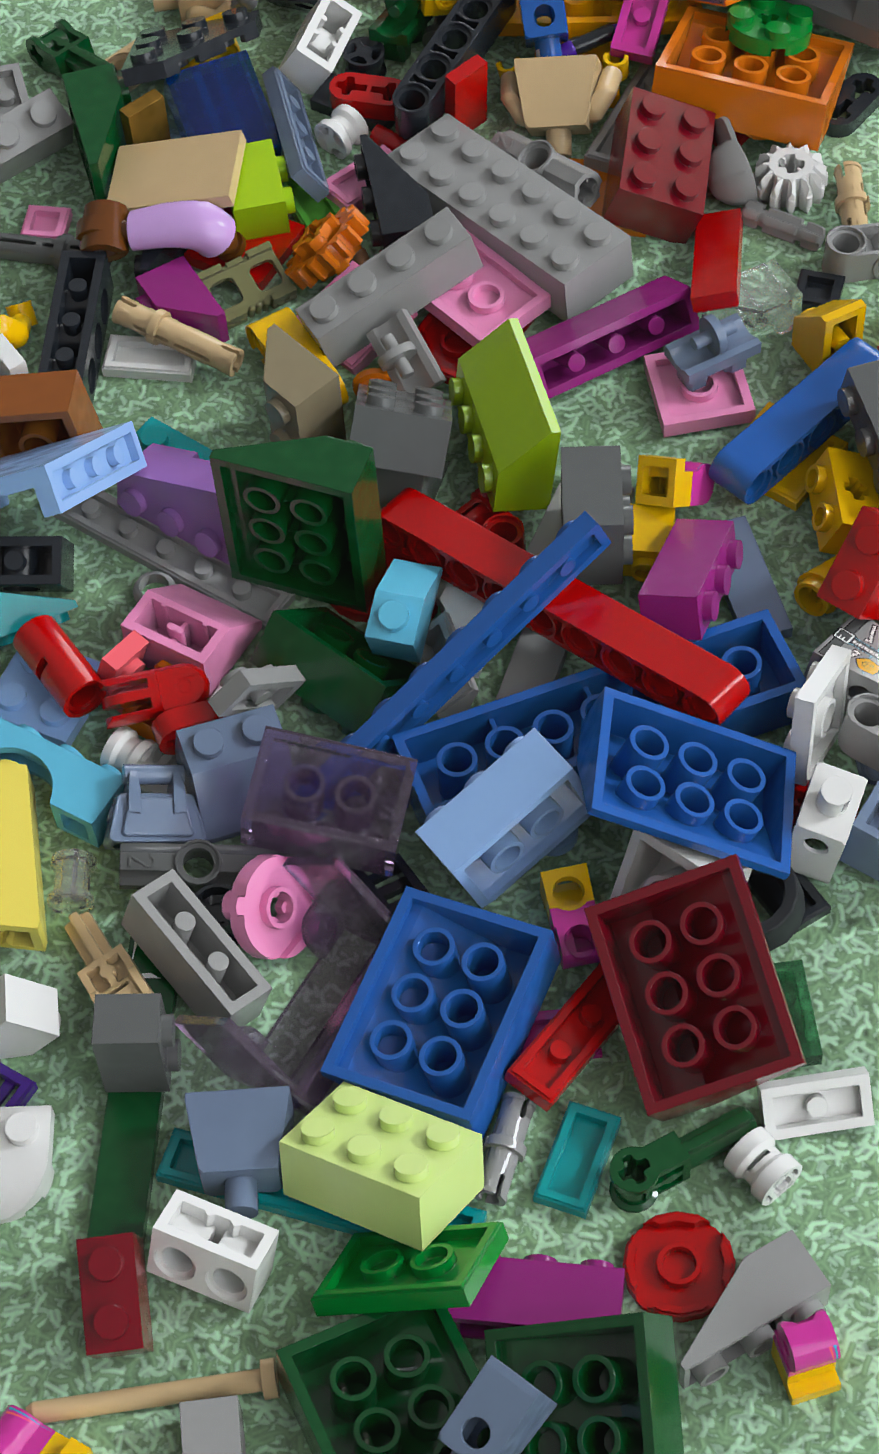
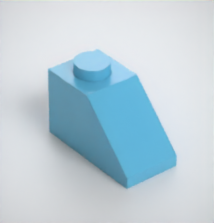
M393 559L376 588L364 637L372 654L421 663L443 572L442 567Z

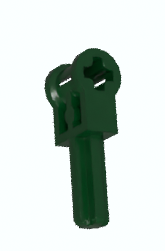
M65 19L56 21L54 28L40 37L31 36L26 40V48L31 59L45 72L50 71L62 78V74L109 63L95 55L89 37L75 30ZM113 65L115 73L117 75V68L115 67V65Z
M739 1106L680 1138L675 1131H672L643 1147L630 1146L621 1149L613 1156L610 1162L609 1176L611 1181L609 1194L612 1202L619 1209L630 1213H639L649 1209L655 1203L659 1194L689 1179L691 1169L731 1149L743 1136L757 1128L755 1118L744 1106ZM626 1176H632V1178L624 1180ZM644 1179V1182H643V1183H641V1184H637V1183H636V1181H640V1180Z

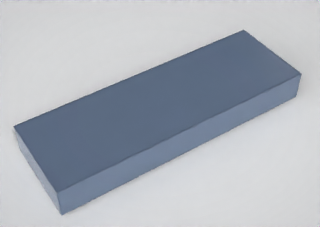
M746 516L729 519V521H734L735 539L741 540L743 544L741 568L734 570L731 577L729 594L724 595L733 620L768 609L783 638L791 637L793 627Z

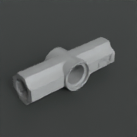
M510 129L506 132L497 131L490 140L491 143L585 206L591 208L600 197L599 190L602 179L599 174L557 153L547 140L539 139L533 141Z

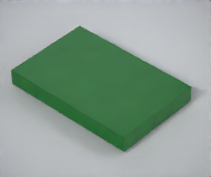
M498 1221L448 1225L423 1251L374 1231L354 1233L310 1300L316 1316L470 1307L509 1240L504 1223Z

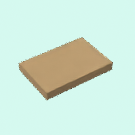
M242 130L119 146L107 200L118 201L126 205L129 212L160 203L187 200L207 201L220 208L233 207L247 140Z

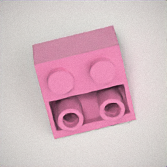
M175 584L148 589L120 626L123 638L133 630H136L149 641L142 661L146 664L147 668L154 669V666L161 660H165L172 665L191 663L201 668L210 682L208 697H211L220 685L222 678L229 673L261 630L262 621L183 584Z

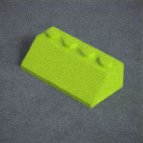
M509 318L458 358L456 378H450L449 400H451V406H457L460 433L467 434L469 460L471 463H477L479 489L481 493H487L493 512L547 509L551 500L561 430L518 318Z

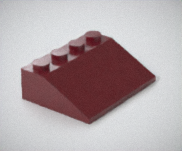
M737 854L584 908L647 1116L662 1122L720 1103L807 1064Z

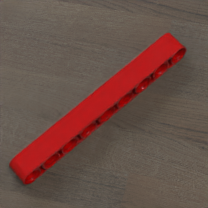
M410 487L404 488L381 509L384 545L411 562L442 567L441 579L483 603L495 592L502 591L519 575L522 565L528 559L535 556ZM576 578L525 626L665 707L719 726L750 694V686L746 677L733 665Z

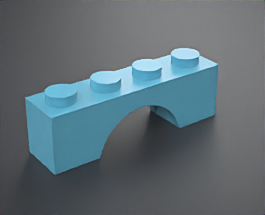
M0 716V759H8L19 764H26L30 774L46 781L52 787L49 804L57 828L99 848L104 840L108 824L106 819L113 799L116 798L117 794L123 793L125 784L122 783V773L109 764H102L100 766L85 759L78 750L70 745L61 744L58 746L44 739L39 732L26 724L17 726Z

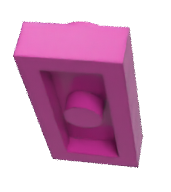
M624 0L610 46L611 56L624 59V54H627L631 61L652 65L670 0Z

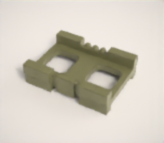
M269 241L245 251L243 258L240 256L225 263L224 267L219 263L197 273L209 291L212 287L224 281H232L243 300L232 307L223 309L226 315L228 330L247 322V316L253 318L255 313L259 315L262 313V310L268 311L270 305L275 309L297 298V288L284 273L285 270L273 252ZM268 262L274 266L282 282L275 287L263 291L258 288L250 274V270Z

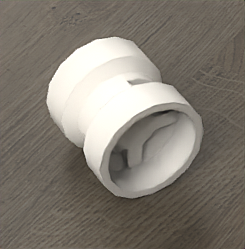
M763 1127L754 1128L743 1136L730 1150L724 1161V1167L735 1178L745 1179L751 1185V1194L764 1206L771 1204L790 1188L802 1171V1165L791 1154L781 1153L775 1147V1138Z

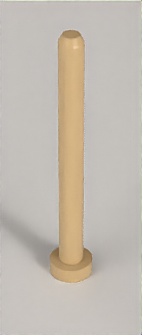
M275 1357L260 1359V1368L33 1401L26 1406V1412L45 1424L175 1405L185 1401L263 1392L265 1400L280 1398L277 1363Z

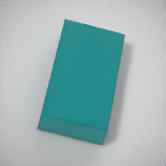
M569 1101L535 1189L533 1202L586 1219L619 1131L621 1117Z

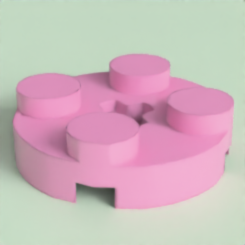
M260 854L250 860L238 873L232 890L226 892L223 897L222 912L224 917L230 921L232 932L238 944L252 957L268 960L291 958L299 954L308 945L316 930L318 917H311L313 909L312 900H319L318 887L311 871L299 859L277 854ZM277 897L278 900L274 906L277 915L274 917L271 915L270 907L272 899Z

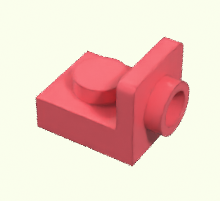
M133 630L102 657L97 674L103 680L144 671L146 664L142 661L149 641L136 630ZM143 683L107 691L105 698L115 694L147 688L148 684ZM119 709V710H117V711H118L120 714H122V710H124V709Z

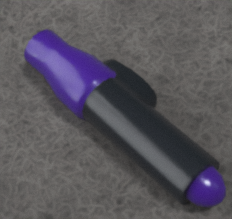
M608 23L582 36L568 39V41L561 44L562 56L582 55L612 41L617 24Z

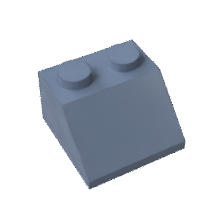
M273 704L176 730L175 760L177 765H184V785L187 793L192 794L196 800L207 841L215 843L246 834L250 826L254 824L270 827L303 816V811L289 797L298 787L290 748Z

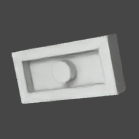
M865 1066L771 1080L757 1086L761 1125L775 1140L875 1125L870 1077Z

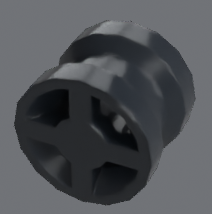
M362 36L354 38L346 44L343 50V60L346 65L345 72L386 77L385 49L381 42L369 40V37Z

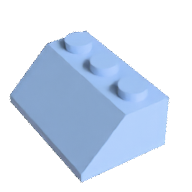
M534 727L525 736H520L509 743L503 755L485 771L474 774L466 782L464 789L451 801L434 809L426 817L424 824L415 832L481 908H484L496 900L591 815L587 814L579 776Z

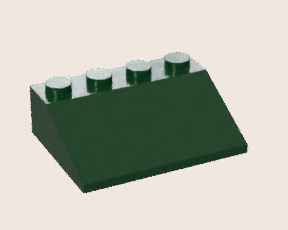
M318 436L213 449L209 459L232 578L367 613L374 598L376 588L387 569L374 448L363 445L355 440Z
M448 1308L361 1314L276 1350L278 1379L312 1454H450L452 1449L438 1439V1435L479 1374ZM490 1428L484 1429L477 1438L478 1448H482L488 1443Z
M637 1312L484 1330L486 1362L493 1355L558 1404L521 1454H684L672 1316Z

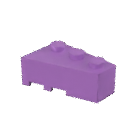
M152 443L142 451L147 467L117 482V504L127 514L133 517L140 516L157 525L167 536H177L195 546L204 556L215 557L229 565L210 461L200 459L198 452Z

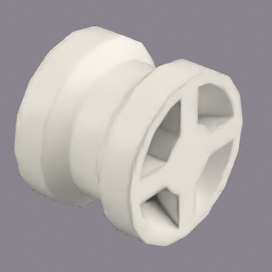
M341 104L332 111L330 119L325 118L316 124L314 133L322 149L331 154L333 153L339 159H344L351 153L352 145L360 144V135L366 134L369 136V128L362 115L355 108L347 104Z
M123 726L115 730L108 738L101 753L100 765L109 764L122 773L123 764L155 765L162 757V752L157 742L152 739L141 740L137 731L128 726Z

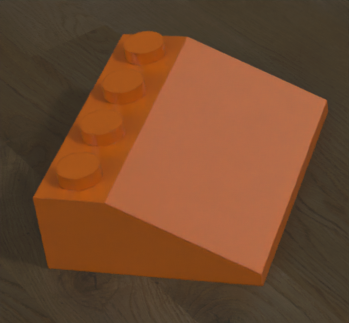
M688 5L655 65L652 92L715 112V119L725 116L730 120L734 132L746 134L751 139H767L788 144L790 141L794 148H801L808 144L809 150L818 151L828 130L855 43L812 33L809 46L796 55L784 56L785 49H772L770 57L759 56L741 50L730 42V31L727 30L725 32L726 13Z

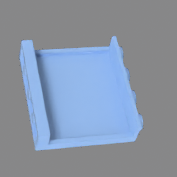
M128 421L1 457L0 509L9 505L7 495L34 488L44 518L67 511L147 467L133 422Z

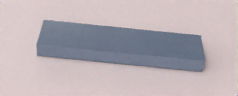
M272 66L262 74L290 177L318 203L329 195V186L301 92L277 67Z

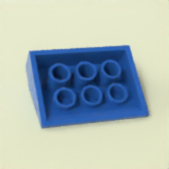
M605 686L583 719L580 728L576 763L587 814L721 859L737 854L742 866L786 880L790 875L796 752Z
M406 886L320 1070L322 1076L338 1084H341L343 1081L480 1133L482 1134L483 1141L508 1084L504 1080L505 1074L520 1056L561 962L553 931Z

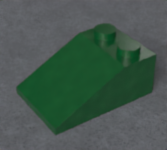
M113 63L62 74L69 112L74 122V135L94 200H107L119 146L126 145L119 109L132 102L129 88L125 87L123 79H117Z

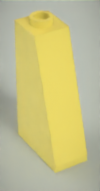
M0 759V947L46 951L48 941L35 788L26 764H19L8 759Z

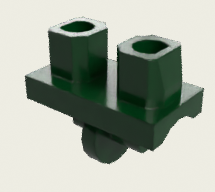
M384 0L386 9L368 28L369 40L378 41L383 44L386 60L405 62L411 55L410 44L422 42L427 24L434 16L424 17L421 11V0Z

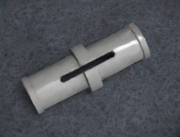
M508 1092L502 1096V1104L493 1132L486 1136L483 1142V1152L485 1153L483 1160L484 1188L474 1197L476 1200L482 1199L483 1193H487L485 1200L487 1203L504 1206L507 1202V1195L518 1161L522 1163L525 1159L527 1148L524 1145V1140L532 1115L536 1110V1104L530 1099L527 1100L525 1106H522L526 1098L523 1094Z

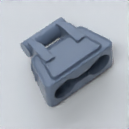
M123 764L122 783L125 784L123 793L117 794L116 798L113 799L106 819L108 824L103 840L105 849L120 850L121 843L185 844L189 840L194 839L206 840V832L196 800L192 794L185 792L184 765ZM140 785H168L167 793H141Z

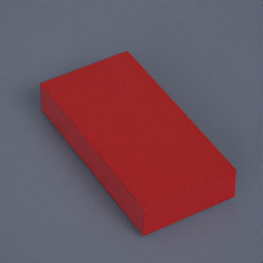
M478 54L445 75V114H450L472 130L487 121L488 62Z

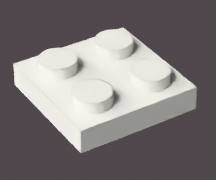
M832 644L820 662L814 661L812 663L803 687H796L790 696L787 706V717L793 718L792 729L785 739L783 748L796 752L795 784L807 785L817 762L823 761L838 738L844 717L851 649Z

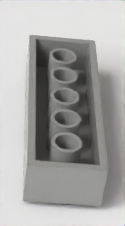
M448 113L388 154L428 192L433 216L445 207H448L466 230L551 294V308L548 310L563 321L585 312L633 276L630 235Z

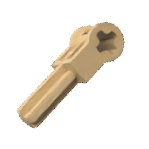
M73 912L69 915L70 922L65 926V931L86 965L85 968L77 972V975L93 1003L95 994L154 993L123 945L120 943L112 948L92 914L84 912L79 915L77 912Z

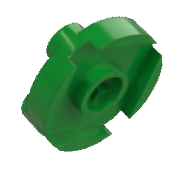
M742 0L733 4L728 9L725 32L729 30L730 42L746 52L770 57L772 49H785L784 56H792L804 51L809 46L814 13L808 6L794 5L783 0Z

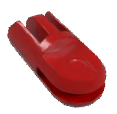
M179 663L97 681L99 691H111L143 683L148 684L147 688L115 694L101 699L104 711L119 710L152 703L153 708L105 719L107 730L155 720L158 715L169 709L207 700L210 692V682L205 672L191 663Z

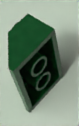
M326 606L273 610L249 661L258 668L270 664L273 666L296 665L306 679L294 692L301 697V704L315 713L326 714L339 723L337 728L346 736L356 732L372 716L375 707L381 701L392 697L409 681L411 673L416 668L406 660L372 654L364 637L365 633Z

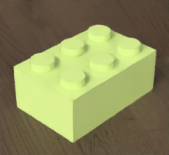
M344 1081L279 1141L284 1195L420 1251H423L484 1188L482 1134Z

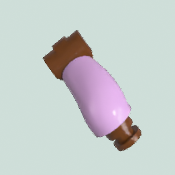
M99 199L85 204L83 217L78 220L76 227V239L80 241V251L104 250L107 253L109 263L125 257L129 252V246L133 251L158 248L191 249L207 258L218 256L219 259L226 263L242 256L246 248V239L241 233L236 231L235 221L231 215L222 208L207 201L166 202L129 212L127 206L118 201Z

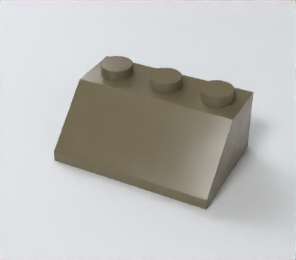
M274 323L267 329L263 376L266 396L265 410L269 416L271 428L270 441L277 442L318 436H330L347 440L339 375Z

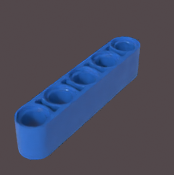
M859 337L848 341L723 447L711 463L708 473L709 478L747 505L756 502L850 421V418L843 416L837 401L838 389L841 388L847 368L879 360V351Z

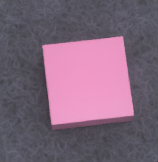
M29 205L20 234L54 239L59 235L68 234L73 217L72 209Z

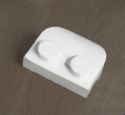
M52 1105L0 1107V1224L12 1222L26 1216V1211L31 1209L42 1197L45 1198L51 1188L54 1178L52 1154L55 1113Z

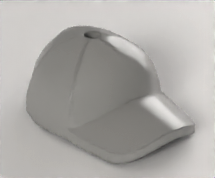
M725 116L715 119L713 133L717 146L711 151L707 184L717 200L727 205L745 206L749 200L757 201V189L752 168L737 141L730 120Z

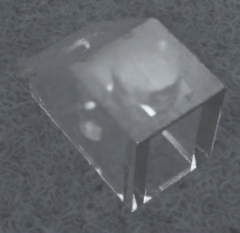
M772 259L741 272L740 303L738 307L700 312L698 317L700 320V318L712 314L718 320L738 313L745 327L754 337L762 339L774 333L781 335L793 329L794 317L801 314L803 294L778 262Z

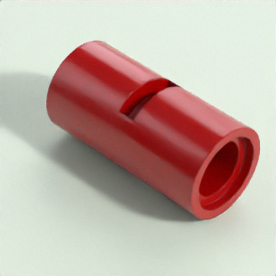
M40 615L34 617L19 628L13 639L14 648L36 677L41 680L43 686L68 717L77 718L84 716L101 704V699L105 698L107 691L98 690L97 681L102 679L52 616Z

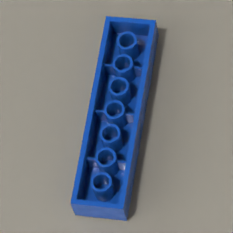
M768 609L708 628L702 640H688L733 665L746 677L749 683V696L720 726L755 737L792 724L793 718L787 717L788 702L793 690L796 687L802 688L806 678ZM593 667L391 735L395 770L421 827L426 817L434 809L451 801L464 789L466 782L474 774L485 771L503 755L509 743L520 736H525L534 727L579 776L576 762L581 723L605 686L661 706L664 705L601 669Z

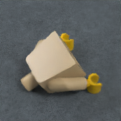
M605 52L603 54V70L596 54L533 58L516 57L514 59V66L509 69H504L502 61H498L496 68L500 77L501 101L516 124L526 127L531 136H546V140L557 153L571 158L572 135L589 134L592 132L593 123L602 120L616 97L621 82L627 79L629 75V57L627 54H624V59L621 62L612 63L611 53Z

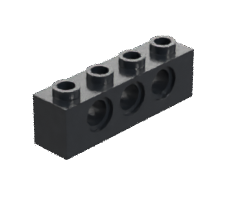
M62 250L38 373L78 370L93 404L114 291L106 251Z
M0 536V591L73 592L74 544L63 536Z

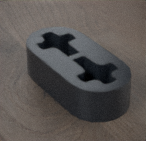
M856 73L843 82L832 114V118L837 119L830 120L825 135L833 138L849 136L879 107V78L870 73ZM856 92L861 94L857 99H855ZM846 111V118L840 117Z

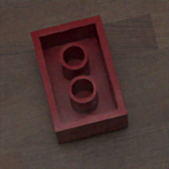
M633 87L615 119L602 217L620 227L668 242L686 244L704 215L716 113Z

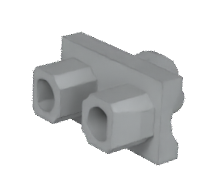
M400 309L387 322L366 334L379 357L377 362L381 370L387 371L392 382L397 383L398 391L415 393L416 387L435 389L447 381L408 310Z

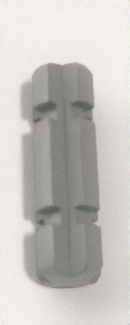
M749 200L742 209L743 225L753 229H757L760 226L762 227L761 232L792 244L799 241L801 242L800 247L810 251H817L825 240L826 229L823 226L813 222H808L805 225L803 224L804 219L773 207L766 210L767 205L758 201Z

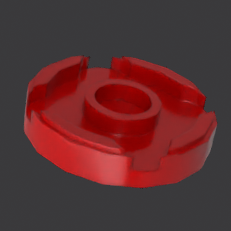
M674 1211L655 1215L643 1223V1227L637 1230L634 1236H631L625 1247L622 1268H625L627 1290L641 1309L648 1313L672 1316L673 1322L684 1323L705 1318L712 1312L735 1273L736 1261L730 1241L722 1231L720 1234L716 1228L711 1226L710 1221L698 1214Z

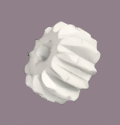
M789 141L786 148L772 145L768 153L759 154L755 172H753L758 202L763 204L769 203V207L779 210L781 207H785L789 214H793L795 207H799L800 210L808 214L812 203H821V199L824 197L825 186L828 183L827 166L823 165L821 153H810L808 144L801 148H794Z

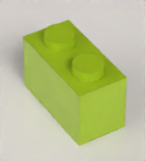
M272 139L246 143L235 203L231 210L236 231L241 233L246 240L289 233L288 214L296 213L291 186H282V182H288L284 155L275 156Z

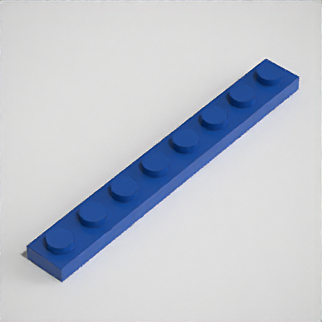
M586 511L575 520L564 524L558 531L555 540L539 555L528 559L522 565L519 575L502 591L492 594L485 601L482 610L466 626L456 629L448 637L445 646L431 660L417 666L411 673L409 681L392 697L381 701L375 707L372 716L356 732L345 736L338 743L335 752L319 768L309 771L301 779L299 787L289 796L298 807L318 823L335 811L393 755L391 735L424 725L612 543L600 525Z

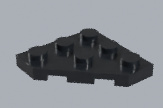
M237 7L223 12L222 18L206 21L204 16H199L181 22L180 28L165 31L164 26H154L142 30L140 37H136L121 69L125 87L173 76L181 72L180 68L186 66L189 63L188 59L194 57L195 63H202L226 52V47L234 44V38L240 36L241 42H248L259 37L263 27L259 10L247 12L246 7Z

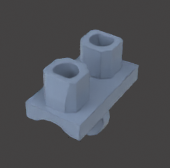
M738 313L721 320L709 314L700 318L699 330L666 344L664 355L676 369L677 376L689 391L693 392L706 386L708 376L721 370L734 373L745 368L747 358L761 352L762 343L757 337L749 333Z

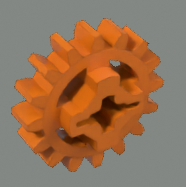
M353 204L347 208L341 207L335 216L330 212L320 220L315 219L305 228V232L299 241L293 245L292 255L294 257L286 263L288 268L284 273L301 290H304L307 286L312 288L319 279L325 282L335 274L339 276L350 266V261L362 248L361 243L363 239L361 237L369 231L367 226L370 224V221Z

